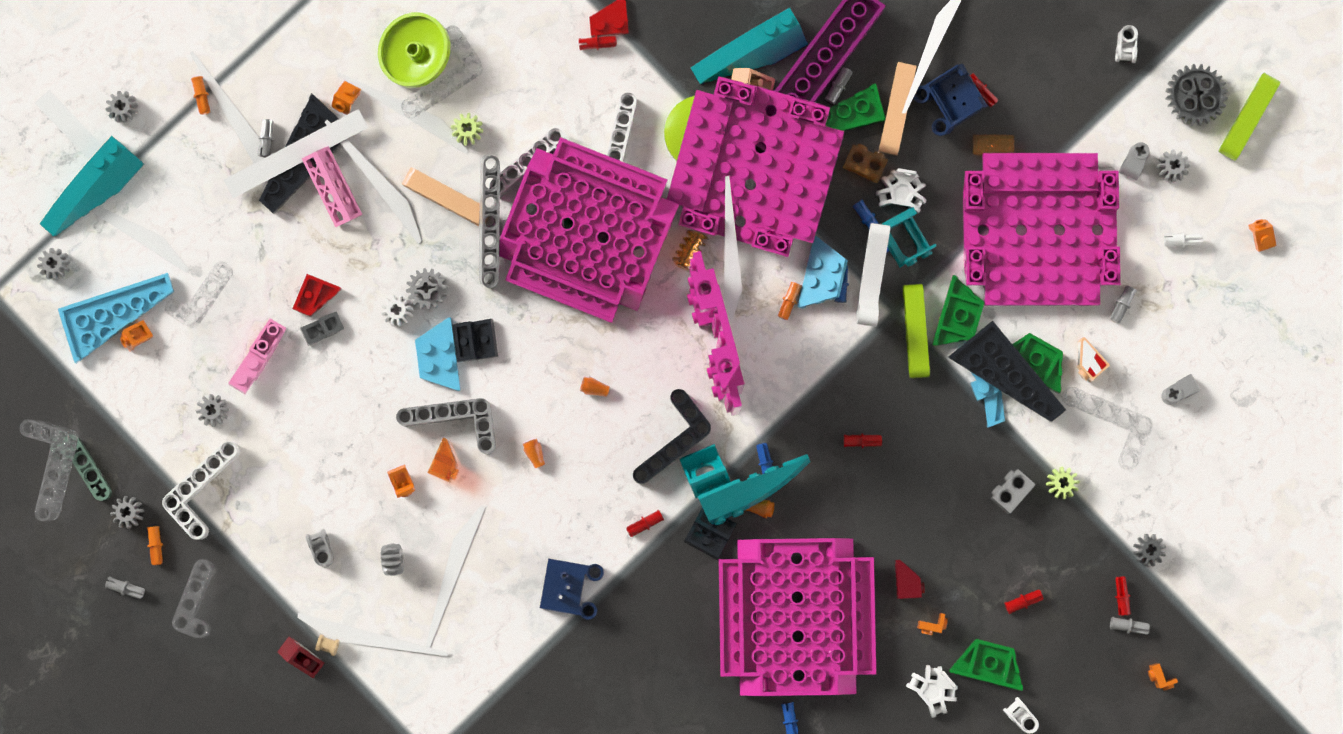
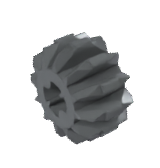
M1144 534V540L1138 537L1137 540L1140 545H1133V547L1138 548V551H1134L1133 555H1140L1137 561L1140 562L1144 559V566H1147L1149 562L1151 566H1155V560L1161 563L1162 559L1159 555L1166 556L1165 552H1161V549H1165L1166 545H1159L1163 539L1159 538L1156 540V534H1152L1151 538L1148 534ZM1148 545H1150V547H1153L1154 551L1151 552V555H1149L1150 553H1146V549L1149 548Z

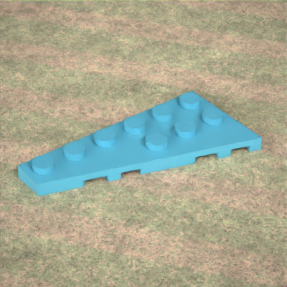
M165 273L58 308L74 363L77 364L171 295L174 289L169 274Z

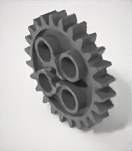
M1192 64L1191 69L1186 65L1184 72L1179 69L1177 71L1178 76L1173 75L1171 77L1173 81L1167 83L1171 88L1165 90L1170 95L1165 100H1171L1167 107L1174 108L1171 114L1178 113L1177 120L1183 117L1184 124L1190 120L1191 126L1196 121L1201 126L1203 120L1208 124L1210 118L1215 120L1217 118L1216 114H1222L1220 108L1224 109L1226 105L1223 102L1228 100V97L1223 96V94H1226L1228 90L1222 88L1226 85V82L1220 83V79L1223 76H1215L1217 70L1211 73L1210 66L1204 70L1203 64H1200L1198 69L1195 64ZM1201 81H1207L1209 88H1203ZM1182 83H1188L1190 90H1184ZM1195 91L1197 94H1200V97L1198 99L1196 95H1193ZM1203 100H1210L1211 107H1206ZM1184 102H1191L1193 108L1187 109L1184 105Z

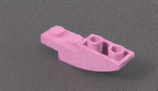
M271 318L268 320L250 347L249 353L228 384L243 394L247 393L273 355L286 331V327Z

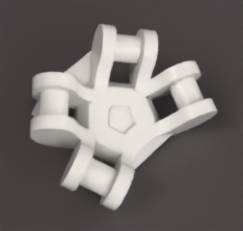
M898 168L896 171H890L891 174L887 177L883 176L881 180L887 188L876 192V196H879L880 200L878 203L879 207L897 204L908 206L909 208L914 207L919 214L921 205L925 204L927 200L917 193L926 187L925 183H921L918 179L917 171ZM894 180H896L897 183H895L894 185H892L891 183H892ZM890 193L892 199L887 200L886 194ZM913 197L916 199L914 204L911 203Z
M926 665L925 678L912 673L911 676L913 678L910 684L907 683L906 687L916 691L925 701L932 718L936 717V714L939 713L947 714L944 701H957L955 690H958V686L942 671L941 666L931 668L930 665ZM930 675L937 676V680L930 679ZM919 681L924 682L921 689L917 688ZM945 689H948L947 696H944ZM940 702L939 706H933V704Z

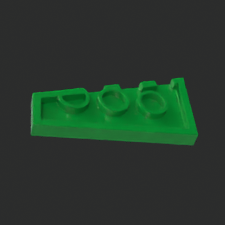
M876 83L831 107L825 126L847 131L885 121Z

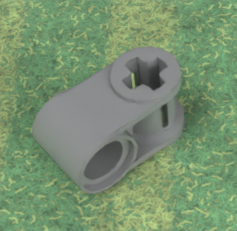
M1143 142L1133 145L1123 161L1119 173L1137 181L1149 155L1148 145ZM1138 148H1141V153L1143 154L1138 156V151L1136 150Z
M1189 374L1163 390L1161 398L1164 403L1172 405L1199 392L1200 388L1192 374ZM1174 392L1175 396L1170 398L1169 394Z
M321 529V532L312 535L306 534V540L315 563L322 567L330 566L333 563L334 557L326 530ZM322 553H327L328 560L325 563L319 561Z

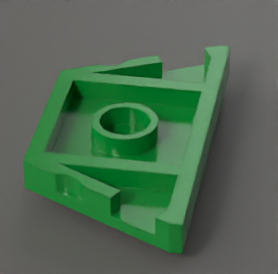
M952 275L932 346L968 341L976 334L985 302L976 296L968 286H965L956 275Z
M1031 333L1013 343V346L1045 385L1052 391L1060 394L1062 388L1063 351Z
M975 639L949 670L951 673L1023 691L1014 648Z

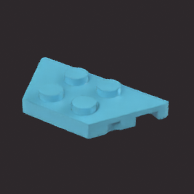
M815 236L812 243L797 306L801 309L806 308L808 305L823 303L825 300L839 298L848 262L847 259L817 236Z
M450 317L415 340L419 375L421 379L461 391L452 320Z

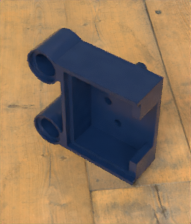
M957 64L928 84L919 86L914 95V99L919 103L930 102L935 99L945 118L937 119L932 124V130L938 136L950 134L954 127L988 107L964 64ZM923 89L927 92L925 99L921 96ZM941 122L946 124L945 131H942L940 128Z
M548 558L540 608L581 615L584 619L594 618L597 615V607L594 603L586 602L580 606L585 574H587L590 580L599 581L604 576L603 567L598 564L589 566ZM593 567H598L601 571L598 578H592L590 575V570ZM590 605L594 608L592 616L584 615L583 609L585 606Z

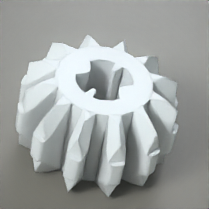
M394 294L392 295L393 301L386 298L385 300L388 305H381L382 308L386 309L381 312V315L386 316L384 318L385 322L391 320L390 325L392 327L396 321L397 325L401 327L402 320L406 324L409 323L405 318L406 316L413 317V314L408 312L413 310V306H407L410 300L406 299L403 301V295H400L397 300ZM398 306L399 309H402L401 312L399 311V315H396L394 312H392V310H395L394 307Z

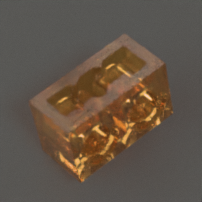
M853 144L843 168L878 183L888 159L880 152L875 151V153L868 151V148L864 145L857 144L856 146ZM859 154L863 160L857 163L852 159V156ZM877 162L880 165V169H871L870 163Z

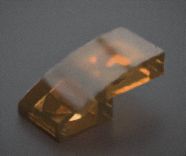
M973 135V154L1014 153V135Z

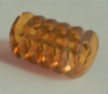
M693 230L686 231L689 237L682 238L685 244L680 243L679 247L681 250H676L675 252L678 257H672L675 265L687 272H690L688 267L690 266V259L693 258V253L698 251L702 253L699 246H706L702 240H709L705 235Z

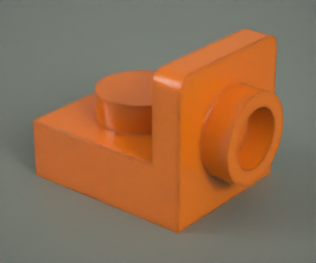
M144 320L124 329L120 335L122 345L131 352L136 346L150 340L153 335Z

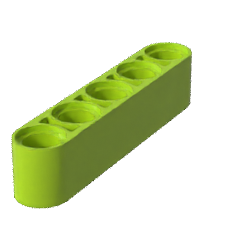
M1265 72L1261 75L1218 151L1219 153L1233 161L1237 160L1281 81Z
M923 284L903 285L910 378L930 377Z

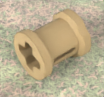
M320 634L315 650H322L331 653V656H335L340 640H332Z

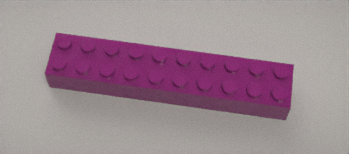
M842 0L775 91L816 103L884 12L886 5L879 0ZM769 105L766 108L769 116L776 114L777 110L774 105ZM759 142L756 145V150L764 153L766 145L763 142Z

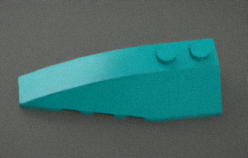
M788 8L692 66L691 70L699 84L718 80L719 76L726 77L732 75L735 68H750L754 70L762 66L775 64L807 46L808 43L799 22L791 9Z
M111 135L58 197L40 222V225L55 237L74 224L76 220L90 213L95 207L102 205L107 199L118 194L142 168L144 163Z
M806 454L784 462L781 468L779 466L767 468L764 472L765 474L754 473L749 475V478L745 481L737 479L699 495L698 499L711 524L715 523V525L721 524L726 521V518L742 515L744 510L760 503L780 490L811 461Z

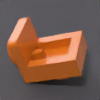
M344 81L333 96L332 108L348 115L351 106L360 95L361 89Z
M1266 219L1256 220L1248 225L1249 229L1253 232L1255 247L1258 252L1277 246L1273 226Z
M405 464L387 471L397 498L408 497L415 491L414 483Z
M940 613L938 624L918 621L917 628L922 629L921 633L933 635V632L942 633V630H946L948 619L945 618V614Z
M1160 664L1149 665L1150 670L1148 674L1150 680L1155 682L1156 688H1163L1164 691L1174 688V684L1178 683L1177 678L1165 680Z

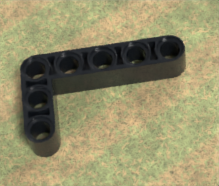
M675 389L670 395V401L689 425V428L633 471V479L638 484H645L710 434L711 425L682 389ZM677 393L683 394L684 401L676 403L673 399L674 395ZM688 408L696 411L694 418L686 417L685 411ZM700 423L707 425L708 431L701 434L697 431V426ZM690 435L693 442L690 445H684L681 440L683 436ZM675 447L678 453L674 457H669L666 453L667 449ZM655 458L662 461V466L659 469L651 466V462ZM639 470H644L647 473V477L643 481L636 478V473Z

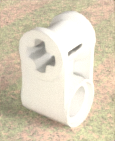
M1127 25L1118 33L1115 54L1116 62L1125 60L1136 63L1138 31L1134 26ZM1124 31H1129L1132 34V39H1126L1123 35Z
M1018 697L1015 698V702L1007 709H1003L1005 714L1023 732L1030 734L1037 731L1039 727L1038 720ZM1027 719H1031L1034 722V727L1031 730H1027L1024 727V722Z

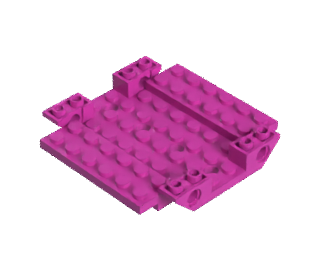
M720 76L718 77L714 94L696 90L667 200L685 206L682 209L678 225L710 235L725 237V176H729L734 222L738 216H743L746 220L743 227H739L735 222L737 241L789 257L794 238L813 243L845 132L825 126L830 107ZM769 105L776 107L777 111L774 116H769L766 112V108ZM763 142L766 145L764 153H759L756 150L757 143ZM748 179H753L756 182L755 189H747L746 181Z
M562 137L558 141L554 154L537 148L527 166L499 239V256L511 261L505 281L611 323L619 304L638 311L662 245L667 238L679 204L662 198L668 179ZM531 203L537 206V212L534 215L527 212V206ZM565 218H570L573 221V226L570 229L563 227L562 222ZM606 232L609 239L606 243H601L598 240L599 233ZM641 246L644 248L645 253L642 257L635 256V247Z
M983 153V171H965L963 232L966 285H983L984 306H1099L1100 284L1121 285L1120 247H1117L1119 171H1099L1098 174V153ZM1019 225L1026 228V234L1023 236L1018 235L1016 232V227ZM1057 225L1062 226L1064 234H1055L1054 227ZM979 226H986L988 234L985 236L978 233ZM1093 226H1100L1102 234L1095 235L1092 232Z
M701 251L694 252L693 258L690 259V277H688L690 294H687L689 305H693L695 310L692 313L694 324L698 323L699 328L712 325L711 329L714 339L718 338L717 348L711 349L712 355H708L710 363L709 368H706L709 379H713L715 385L711 387L714 398L718 397L719 401H722L725 397L726 412H730L731 416L739 415L742 407L739 394H742L745 383L720 286L717 283L714 268L706 270Z
M853 538L737 540L738 559H719L720 676H740L741 696L856 694V675L876 674L874 557L855 558ZM793 553L801 554L802 561L799 564H794L791 561ZM794 592H800L803 595L800 603L793 602L792 594ZM795 631L803 633L804 637L801 642L793 640L792 635ZM796 670L803 671L804 678L802 681L794 680L793 673Z

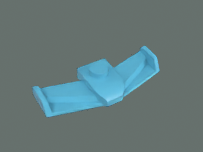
M971 372L976 381L970 383L976 400L984 399L987 428L1004 422L1002 392Z

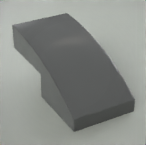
M337 311L300 328L308 346L344 329Z

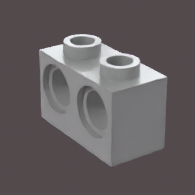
M1019 469L1014 472L1011 470L1004 477L1006 482L1002 486L997 485L991 492L993 494L991 500L1007 514H1010L1036 485ZM1015 478H1020L1023 482L1020 489L1013 485ZM1003 492L1008 493L1010 496L1008 503L1001 501L1000 497Z

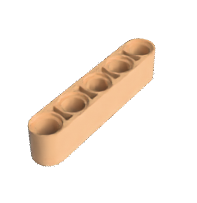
M902 62L897 63L879 152L898 155L907 111L906 113H902L915 77L916 65Z
M412 167L410 168L402 182L403 186L479 226L480 203Z

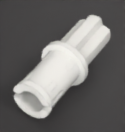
M1184 232L1181 234H1164L1165 247L1182 246L1183 248L1185 245L1203 244V235L1201 234L1184 235Z

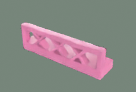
M329 146L302 158L335 227L362 215ZM311 158H314L317 164L316 168L312 166ZM320 176L324 178L325 185L321 184ZM328 193L333 196V202L329 200ZM337 211L341 213L343 220H339L336 214Z

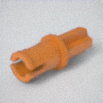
M203 76L191 78L195 93L193 97L196 98L199 114L205 115L210 113L207 98L209 94L206 92Z
M795 282L790 283L786 296L782 298L784 301L778 313L779 318L788 320L794 304H797L796 299L802 285Z
M160 526L147 528L149 545L147 547H150L152 565H161L163 563L161 549L163 543H161Z

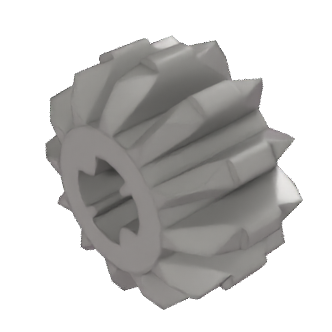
M117 91V96L111 94L112 101L106 100V103L110 106L105 108L107 112H110L109 118H114L117 123L120 120L123 123H127V117L133 120L134 118L131 114H137L138 111L134 108L139 106L137 102H134L136 98L133 95L129 96L127 91L124 94L121 91ZM121 104L125 105V107H123V110L119 109V107H121Z
M1173 149L1170 154L1166 151L1163 153L1164 157H1159L1158 160L1162 164H1158L1157 168L1162 169L1159 172L1160 176L1166 175L1164 177L1165 181L1170 177L1172 182H1175L1176 179L1181 181L1183 175L1189 173L1185 169L1190 167L1189 163H1185L1188 157L1182 158V151L1176 155V151ZM1173 162L1176 164L1175 167H1177L1174 170L1171 168L1172 165H1170Z
M50 248L49 253L43 251L42 253L45 257H38V260L42 261V263L37 265L38 268L42 269L40 274L46 275L48 280L52 277L54 280H58L59 275L64 278L65 274L63 271H70L66 265H69L71 261L65 260L68 254H62V250L59 248L56 251L54 248ZM53 260L57 262V265H54L55 268L51 267Z
M209 394V400L203 396L204 404L197 403L201 409H197L196 413L202 414L198 417V420H204V425L206 426L211 422L212 427L216 426V420L219 424H223L221 417L228 418L226 414H223L229 411L228 407H223L227 401H221V396L219 395L214 399V395ZM214 406L216 413H212V415H210L211 412L209 411V408H213Z
M124 496L123 501L118 498L116 500L118 506L112 505L116 512L110 513L111 516H117L113 522H119L120 528H123L125 524L127 529H131L132 524L138 526L136 519L143 520L139 513H143L144 509H138L142 503L136 502L135 497L129 500L128 496ZM129 508H130V510H129V511H131V515H130V516H129V515H126V514L124 513V510H125V509H129Z
M391 543L382 546L380 553L383 573L386 576L402 574L404 571V555L401 545Z

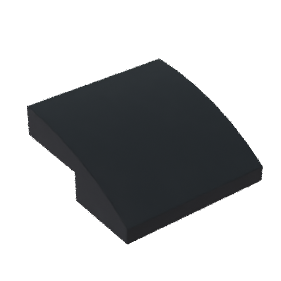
M493 319L452 324L457 362L498 357Z
M702 507L684 542L718 560L737 523L726 518V521L721 524H711Z

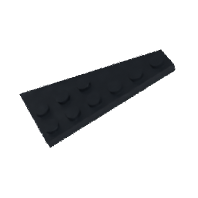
M311 93L285 147L327 126L326 120L333 123L339 118ZM341 143L330 147L332 154L342 145ZM311 158L312 166L316 168L317 164L314 158ZM302 162L268 181L259 201L273 214L310 178L304 163Z
M991 321L948 356L949 359L1049 422L1054 421L1066 411L1064 406L994 321Z

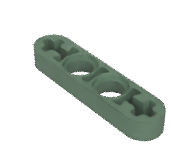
M74 435L66 436L63 440V448L96 500H108L112 495V490L81 439ZM70 439L76 441L74 445L77 450L82 449V451L77 452L76 454H74V456L72 455V453H75L76 451L74 450V448L68 447V445L70 444ZM80 455L87 457V463L83 466L77 462V458ZM90 471L97 473V479L93 482H90L87 478ZM100 481H102V483L99 484V486H100L102 489H106V490H107V491L105 492V495H106V496H105V497H103V496H98V493H100V490H99L98 487H96V486L93 488L92 485H96V484H98Z

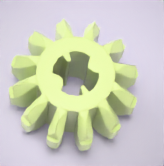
M467 113V118L460 114L461 120L454 119V123L457 125H451V129L454 130L452 136H458L456 140L458 143L464 139L465 146H467L468 140L473 145L475 144L473 138L481 139L477 133H483V129L479 128L483 125L482 121L476 122L478 119L476 115L471 119L470 113ZM470 126L471 131L464 132L463 127L468 128Z
M1063 466L1059 467V472L1053 469L1054 476H1047L1052 482H1047L1046 486L1052 485L1053 487L1048 492L1056 491L1055 498H1058L1060 493L1062 499H1066V493L1069 497L1074 496L1071 490L1078 491V488L1073 485L1080 483L1079 480H1073L1077 473L1070 475L1071 468H1067L1065 472ZM1064 478L1067 486L1061 488L1059 480Z

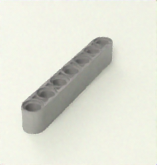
M485 155L480 161L479 281L487 288L495 287L499 280L500 161L493 155ZM492 158L495 164L493 168L488 169L486 161ZM488 178H493L494 185L491 188H487L485 184ZM488 197L494 199V204L491 207L485 205V200ZM488 216H492L494 219V223L491 226H486L485 219ZM491 235L494 241L491 245H486L485 238ZM492 255L493 262L488 265L485 264V257ZM487 274H492V282L485 283L484 277Z

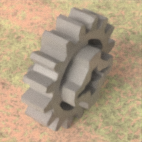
M423 268V273L416 270L417 276L410 275L412 282L406 283L410 286V288L406 289V292L411 293L408 299H414L412 303L414 306L419 303L420 309H423L424 305L428 310H430L431 305L437 308L438 301L444 302L441 297L447 296V293L443 292V290L448 289V286L442 284L446 281L445 278L439 279L441 273L434 274V269L427 272V269ZM429 277L436 279L439 284L430 282ZM422 278V281L420 282V284H419V285H415L416 282H417L419 279ZM428 284L431 289L428 290V293H425L422 289ZM439 292L436 298L432 300V296ZM415 294H421L424 301L418 299Z

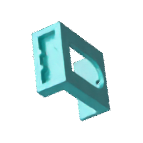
M914 207L881 224L890 226L891 230L903 223L916 245L917 253L912 257H907L901 252L891 233H889L887 247L899 268L904 265L910 267L918 262L917 258L922 257L924 259L932 254L931 250L936 247V244L929 246L914 221L913 216L917 214Z
M715 444L679 458L695 498L731 482ZM711 466L714 468L712 471L696 476L697 471L702 467Z

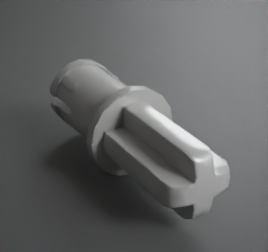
M842 68L835 82H832L830 91L824 98L827 102L833 105L836 104L841 92L845 91V85L852 75L851 70Z
M264 119L262 122L261 136L258 137L260 140L259 157L266 158L270 156L271 142L274 140L272 138L273 120Z
M1125 286L1120 299L1116 301L1117 305L1110 317L1113 322L1120 323L1127 309H1130V303L1137 292L1133 287Z
M112 577L108 578L109 582L106 581V589L119 592L122 596L128 595L137 599H141L144 596L145 589L129 584V581L123 582Z
M1112 617L1110 629L1127 631L1128 634L1133 632L1147 635L1150 625L1148 623L1132 621L1131 618L1125 620Z

